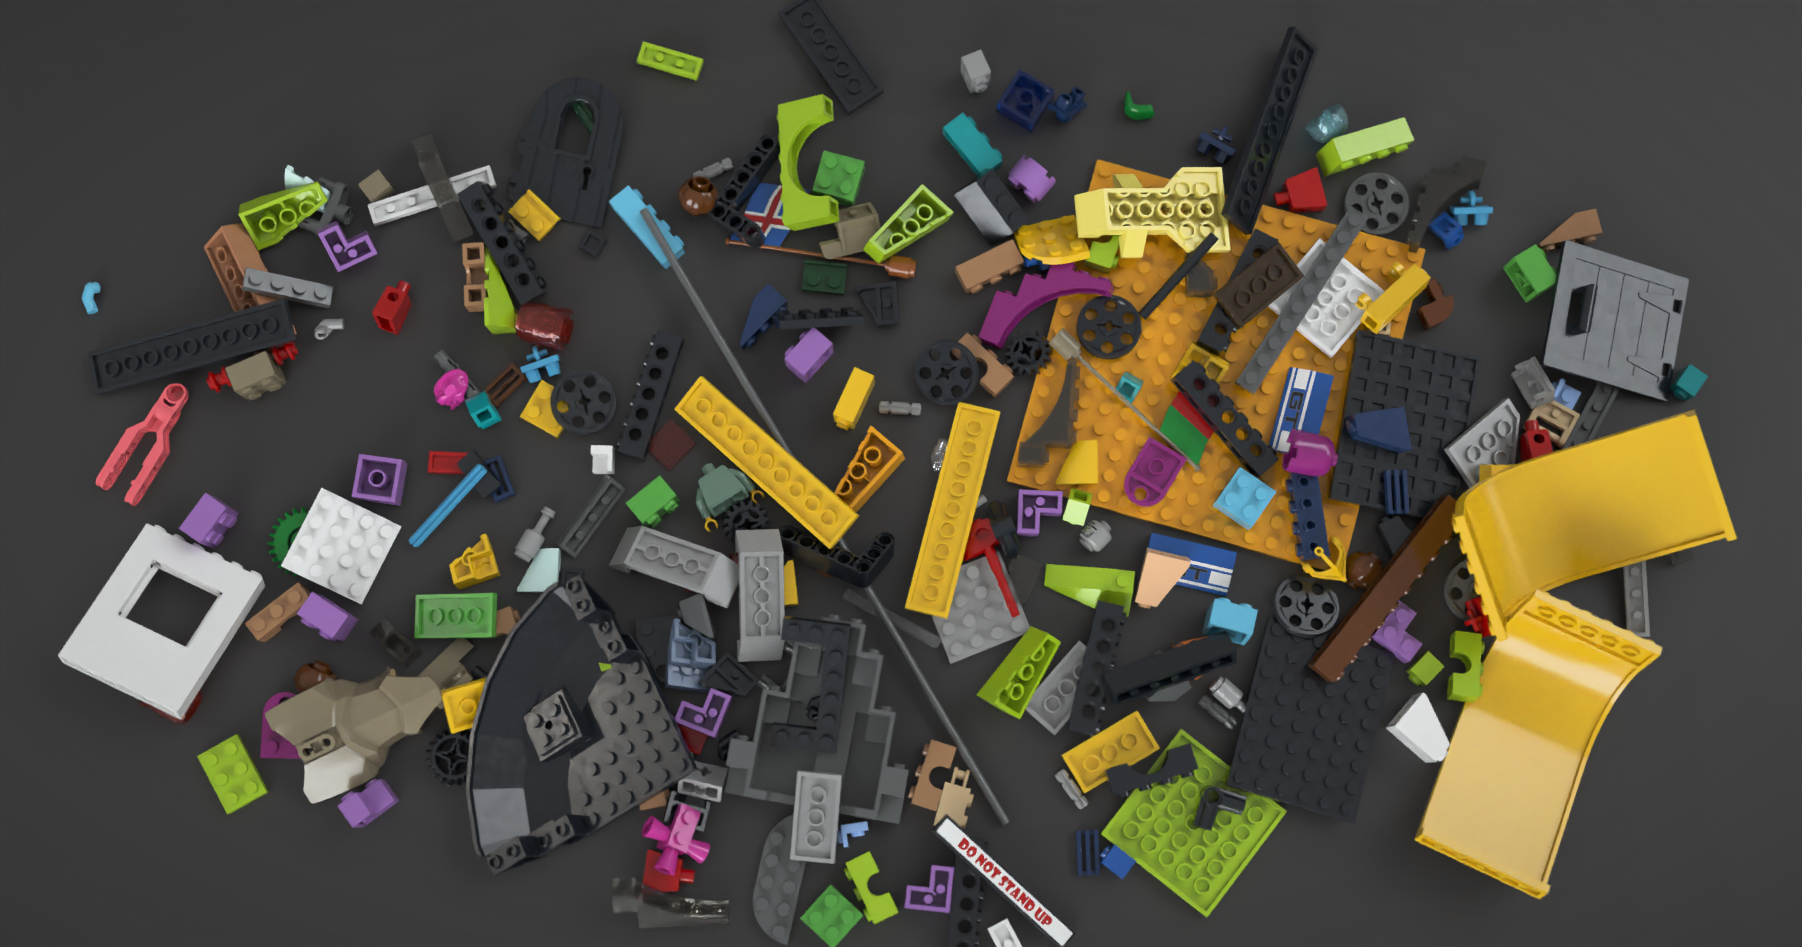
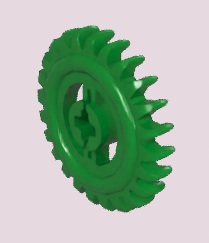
M301 507V513L293 508V516L284 512L286 520L277 518L281 525H272L277 532L268 534L274 538V541L267 544L275 547L269 551V554H277L272 561L280 562L278 565L279 569L284 568L281 565L290 549V537L292 545L298 532L294 534L293 532L301 528L308 515L305 507ZM288 569L285 570L286 574H290L292 572ZM293 572V576L297 577L298 574Z

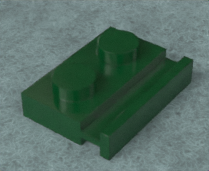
M805 260L802 291L844 296L847 264Z

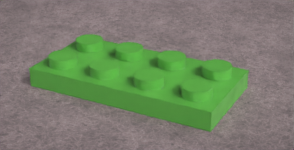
M497 593L416 595L414 638H496Z

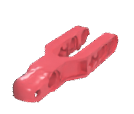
M179 383L168 385L146 419L126 429L96 478L97 486L104 490L110 489L144 434L156 432L157 441L144 460L140 473L135 480L131 481L132 486L124 500L132 506L140 502L170 453L169 433L179 419L181 410L189 397V392L185 386Z

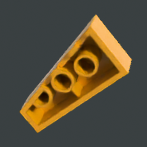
M870 425L865 439L861 442L853 461L851 460L847 472L834 493L857 513L905 460L903 452Z

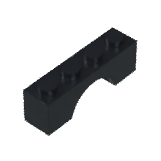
M1189 743L1166 750L1165 762L1155 773L1148 775L1140 774L1134 771L1127 763L1106 769L1104 773L1111 795H1117L1119 799L1131 795L1130 790L1136 788L1139 789V792L1151 789V784L1158 781L1160 785L1173 782L1172 777L1181 775V778L1194 775L1193 770H1197L1198 765Z

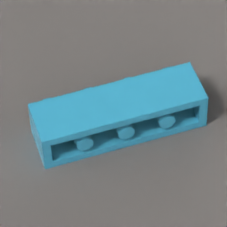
M628 185L613 197L609 203L661 265L667 269L670 263L641 216L640 211L644 208L648 209L677 259L685 254L683 249L685 244L677 235L675 237L671 235L669 225L664 220L659 221L655 216L657 214L655 209L650 204L646 206L642 201L644 197L636 188L632 190Z

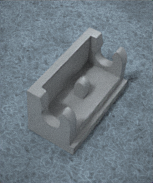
M1535 356L1515 366L1516 371L1511 373V377L1531 409L1553 401L1555 388Z

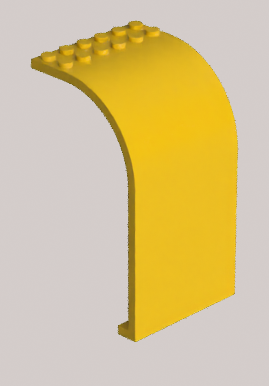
M1695 410L1548 453L1508 467L1483 479L1465 491L1456 502L1455 513H1452L1454 530L1456 533L1460 532L1461 540L1459 543L1463 554L1467 553L1468 561L1466 562L1470 574H1474L1475 590L1477 595L1482 594V610L1484 615H1489L1490 623H1488L1491 635H1496L1498 642L1507 640V623L1510 615L1536 589L1548 591L1574 580L1726 537L1728 541L1737 539Z
M1536 589L1510 615L1507 623V640L1498 642L1497 637H1495L1482 660L1484 664L1483 674L1480 676V683L1483 685L1482 695L1474 703L1464 702L1449 742L1450 746L1447 748L1448 754L1442 761L1415 841L1535 898L1540 899L1547 895L1550 889V885L1547 882L1597 734L1621 692L1636 674L1661 655L1662 647L1649 639H1643L1634 635L1630 630L1619 628L1608 620H1602L1592 615L1589 611L1578 609L1567 601L1559 600L1546 591Z

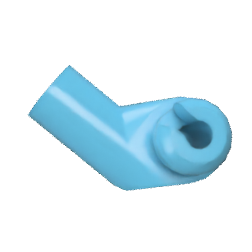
M97 282L87 283L82 294V301L88 314H94L98 311L93 299L94 293L97 294L101 290Z

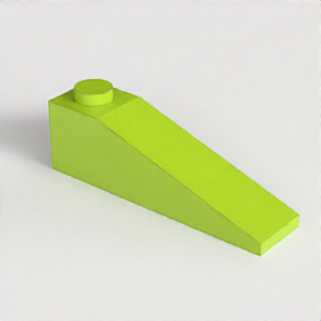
M316 181L261 196L240 205L238 215L259 251L280 242L288 232L294 230L301 221L312 215L328 199L319 182Z
M485 246L486 276H489V279L484 280L487 297L484 298L485 326L492 334L518 333V326H521V315L517 313L499 266L487 246Z
M1046 564L1044 586L1094 609L1098 600L1124 606L1123 612L1128 617L1133 595L1135 571Z

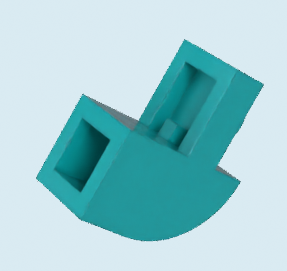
M485 390L465 400L470 415L482 430L502 420Z

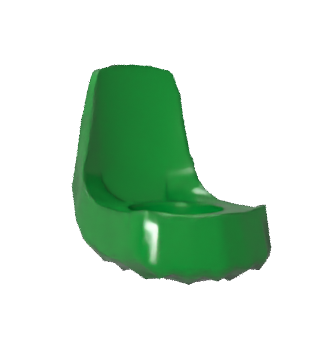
M1127 91L1125 93L1124 111L1129 118L1133 120L1153 118L1155 113L1151 104L1136 105L1131 99L1130 92Z

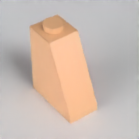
M1147 548L1134 597L1138 606L1143 608L1157 607L1190 567V558Z

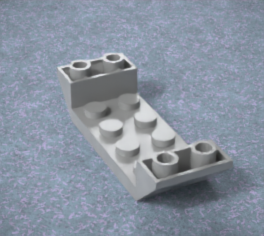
M644 526L626 529L609 564L611 568L628 574L633 569L704 594L708 602L728 608L739 584V565L722 553Z
M779 529L735 530V552H738L740 616L737 662L781 660L785 640H781L785 613L784 559Z

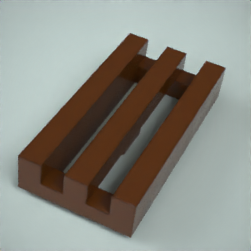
M513 363L484 389L487 394L490 393L510 372L515 371L491 396L489 395L491 402L496 408L528 379ZM518 376H520V378H519L506 392H504L496 401L494 400V399H495L498 395H500Z

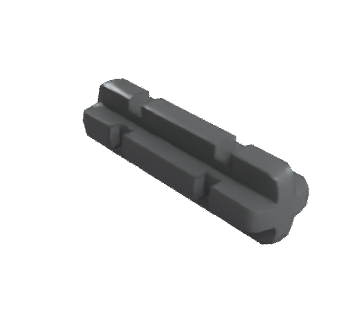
M1204 695L1199 700L1198 704L1202 708L1208 709L1207 712L1218 721L1224 722V726L1228 729L1235 727L1238 722L1237 719L1232 715L1229 716V713L1216 702L1213 703L1210 697Z

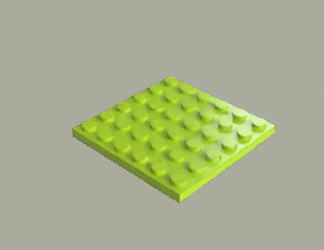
M1180 729L1146 775L1155 773L1162 767L1166 759V750L1189 743L1198 765V769L1193 770L1194 775L1186 778H1181V775L1172 777L1173 782L1160 785L1158 781L1151 784V789L1139 792L1138 788L1134 789L1100 834L1128 854L1140 866L1202 915L1208 917L1287 811L1271 799L1225 786L1230 766L1184 730ZM1213 785L1217 788L1246 796V805L1241 815L1218 808L1212 831L1192 825L1200 800V791L1204 786ZM1210 790L1207 793L1206 797L1209 802L1214 801L1216 798L1214 790Z

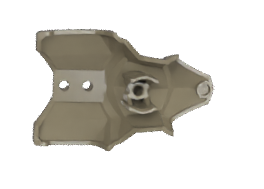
M389 666L380 676L362 683L343 679L334 680L329 677L310 689L268 710L265 713V717L271 730L286 738L298 750V755L305 764L303 791L309 801L314 804L348 791L374 778L379 773L380 767L385 764L391 745L407 735L423 733L422 725L442 701L441 689L438 683L430 676L406 677L390 675L391 669ZM325 738L330 740V745L325 743ZM305 748H313L311 754H307Z

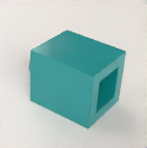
M1689 364L1682 368L1671 384L1670 390L1673 391L1677 398L1687 401L1696 395L1708 376Z

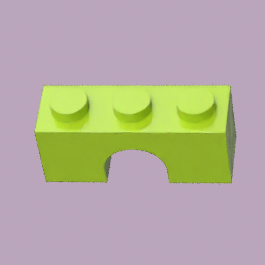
M1111 235V240L1107 243L1093 241L1089 251L1090 258L1086 259L1084 266L1109 274L1111 268L1115 269L1119 256H1116L1118 248L1120 249L1119 237L1121 235Z
M1455 631L1450 636L1449 657L1460 659L1465 664L1466 672L1463 674L1453 673L1448 678V700L1474 703L1481 697L1483 685L1480 683V676L1484 670L1481 654L1484 653L1485 648L1482 634Z
M870 851L845 863L847 866L844 868L845 874L849 881L854 880L857 887L853 889L858 901L863 900L866 905L863 911L868 922L873 920L874 924L899 913L890 892L874 895L867 887L869 877L879 872Z

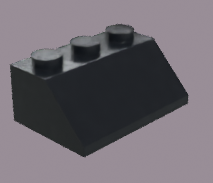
M992 168L984 169L953 194L989 245H993L1009 236L1029 221L1026 214Z

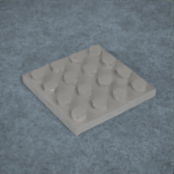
M999 551L996 554L1020 614L1016 617L1011 616L986 556L962 565L948 619L931 615L950 664L1023 636L1030 628Z

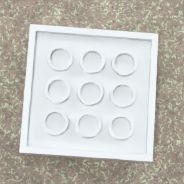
M1320 238L1297 264V267L1304 276L1326 244ZM1342 258L1296 330L1332 358L1361 323L1360 320L1364 310L1359 309L1355 305L1358 297L1364 292L1374 302L1385 291L1345 258ZM1302 279L1268 307L1277 315H1280Z
M321 488L281 567L362 605L402 526Z

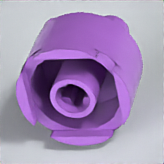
M1023 155L1007 174V179L1010 181L1009 184L1017 191L1022 189L1026 194L1025 197L1034 204L1037 201L1040 202L1056 183L1053 176L1050 179L1046 176L1048 173L1046 169L1029 157L1027 159L1026 155Z

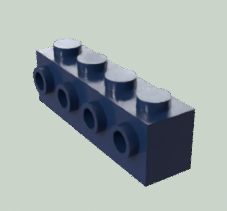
M1290 473L1287 476L1288 479H1285V488L1287 492H1290L1291 501H1288V508L1290 514L1293 513L1294 517L1291 527L1293 535L1297 537V544H1295L1296 556L1300 557V562L1323 559L1314 552L1315 548L1321 547L1328 558L1330 552L1318 477Z

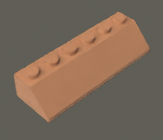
M243 223L221 226L206 243L204 249L234 312L280 300V298L242 290L246 267L265 272L268 271ZM270 348V349H266V350H262V351H259V352H255L254 355H257V354L262 353V352H264V351H266V352L269 353V352H271V348Z

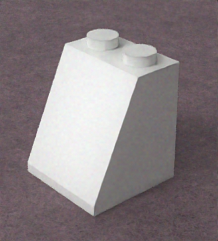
M1424 693L1413 695L1385 728L1425 763L1436 762L1437 760L1440 762L1448 754L1446 749L1450 746V743L1427 695Z

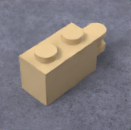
M955 766L951 783L945 782L933 825H936L947 814L961 828L965 829L968 816L964 815L966 807H971L974 796L970 794L971 789L966 788L970 770L965 772L958 770V767ZM955 778L964 780L963 785H955Z

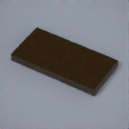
M1277 242L1215 292L1213 296L1237 328L1240 329L1302 279L1304 275L1282 245Z

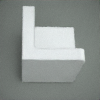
M591 445L593 474L614 475L615 448L607 445Z

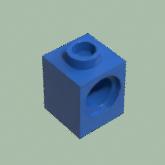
M1114 844L1111 847L1107 845L1100 854V857H1102L1100 863L1121 879L1125 877L1136 862Z

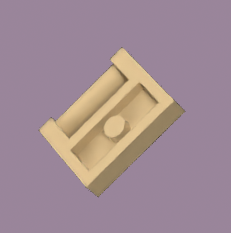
M1553 400L1533 408L1526 421L1539 418L1561 430L1560 436L1549 431L1550 440L1555 443V446L1562 449L1581 414ZM1539 425V430L1546 429Z

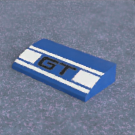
M1289 367L1269 445L1276 452L1283 454L1289 451L1290 443L1286 441L1292 429H1299L1319 435L1334 376Z
M1155 533L1150 534L1147 548L1190 558V567L1175 585L1221 596L1227 595L1237 552Z

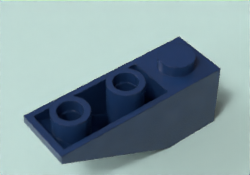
M769 283L753 298L739 343L742 350L746 347H752L758 340L756 337L761 332L765 333L773 325L771 323V314H777V311L787 310V300Z

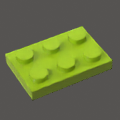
M238 734L197 756L227 814L235 812L269 792Z

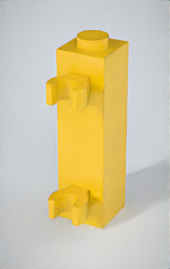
M1396 261L1388 272L1392 278L1397 279L1396 282L1374 302L1364 292L1358 297L1355 305L1359 309L1364 310L1360 321L1377 335L1426 288L1431 277L1424 269L1414 264L1406 271L1402 264Z

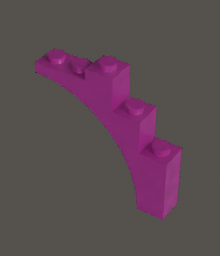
M1074 262L1051 265L1046 279L1036 273L1032 275L1025 273L1017 296L1007 290L1003 292L996 291L978 338L982 344L1002 350L1008 336L1017 324L1032 310L1042 304L1073 294H1098L1112 297L1113 285L1105 277H1091L1088 272L1082 270L1077 272Z

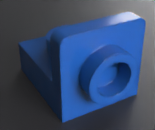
M1445 211L1428 224L1429 229L1444 241L1445 248L1448 250L1458 245L1464 238L1462 225Z

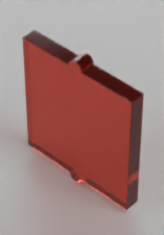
M671 419L652 438L649 451L656 456L655 459L657 461L660 460L671 470L696 443L686 434L685 429H681Z

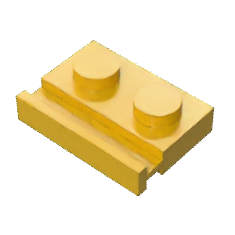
M530 189L508 211L538 241H541L554 225L561 220Z

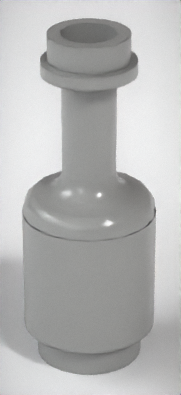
M545 506L540 511L542 516L535 528L526 529L515 547L514 555L528 563L531 559L535 558L545 540L542 536L543 529L550 518L554 519L555 512Z
M1218 676L1209 686V689L1212 691L1211 694L1227 708L1237 707L1244 713L1246 704L1241 699L1243 696L1242 691L1226 677Z

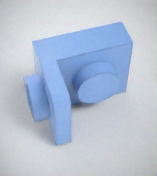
M1563 378L1556 382L1553 381L1552 385L1555 388L1553 400L1572 410L1581 392L1565 384L1566 380Z
M863 821L841 825V830H838L839 844L843 843L844 848L849 847L848 833H851L852 837L865 835L864 831L869 830L868 822Z

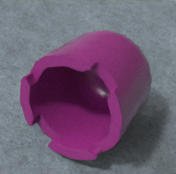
M1292 429L1286 441L1290 443L1289 451L1283 453L1282 468L1285 471L1320 477L1326 475L1331 466L1336 465L1338 454L1335 453L1334 444L1328 437L1299 429Z

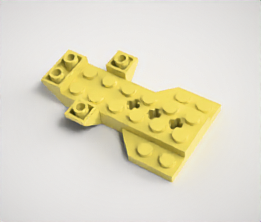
M1182 167L1164 188H1143L1134 174H1113L1114 188H1103L1074 196L1078 238L1121 235L1119 237L1121 258H1142L1147 235H1169L1187 253H1192L1212 232L1219 240L1207 253L1228 252L1231 250L1228 221L1221 215L1225 204L1222 167Z

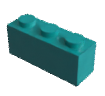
M961 113L943 127V135L976 175L986 168H992L995 172L1002 167L1003 157L998 149H993L989 145L988 137L976 129L977 125L970 116L967 117L964 113Z

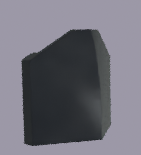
M678 788L670 791L662 821L672 824L678 805L683 803L701 812L695 830L704 832L711 802L707 799L677 793Z

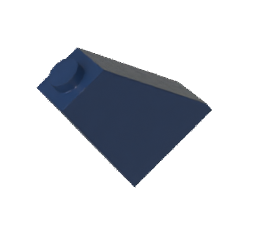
M1404 407L1357 413L1347 417L1346 429L1352 439L1399 453L1412 450Z

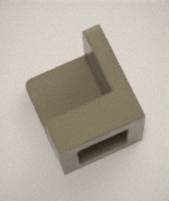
M379 169L358 184L371 203L386 199L395 192Z

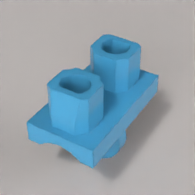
M1468 191L1467 197H1460V204L1467 203V206H1449V213L1453 214V219L1460 225H1467V214H1474L1475 225H1487L1489 213H1493V207L1488 205L1475 206V203H1482V197H1475L1474 191Z
M533 346V353L526 355L528 361L536 359V362L520 367L522 373L526 374L529 382L534 383L542 380L539 368L546 366L549 377L560 374L559 361L561 360L557 354L542 359V356L548 355L547 349L539 351L537 346Z

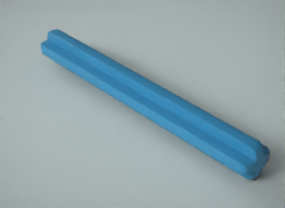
M477 464L409 538L410 544L414 547H419L487 473L483 465Z

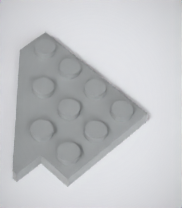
M1504 398L1444 449L1469 488L1479 482V465L1515 464L1520 414L1509 398Z

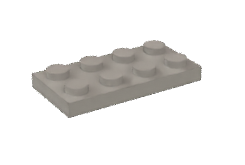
M1080 640L1035 690L1025 709L1054 736L1070 718L1086 646ZM1094 663L1092 665V672L1096 675H1101L1103 673L1102 665ZM1093 684L1088 685L1087 693L1090 695L1097 686Z
M807 770L797 771L790 859L835 863L843 774Z

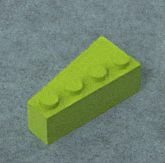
M1405 117L1333 138L1315 155L1324 177L1351 167L1365 164L1373 159L1384 158L1395 151L1396 153H1401L1408 149V145L1414 141Z
M922 184L874 234L863 250L879 264L946 223L954 212Z
M1031 626L977 693V696L999 710L1020 719L1061 642L1049 633Z

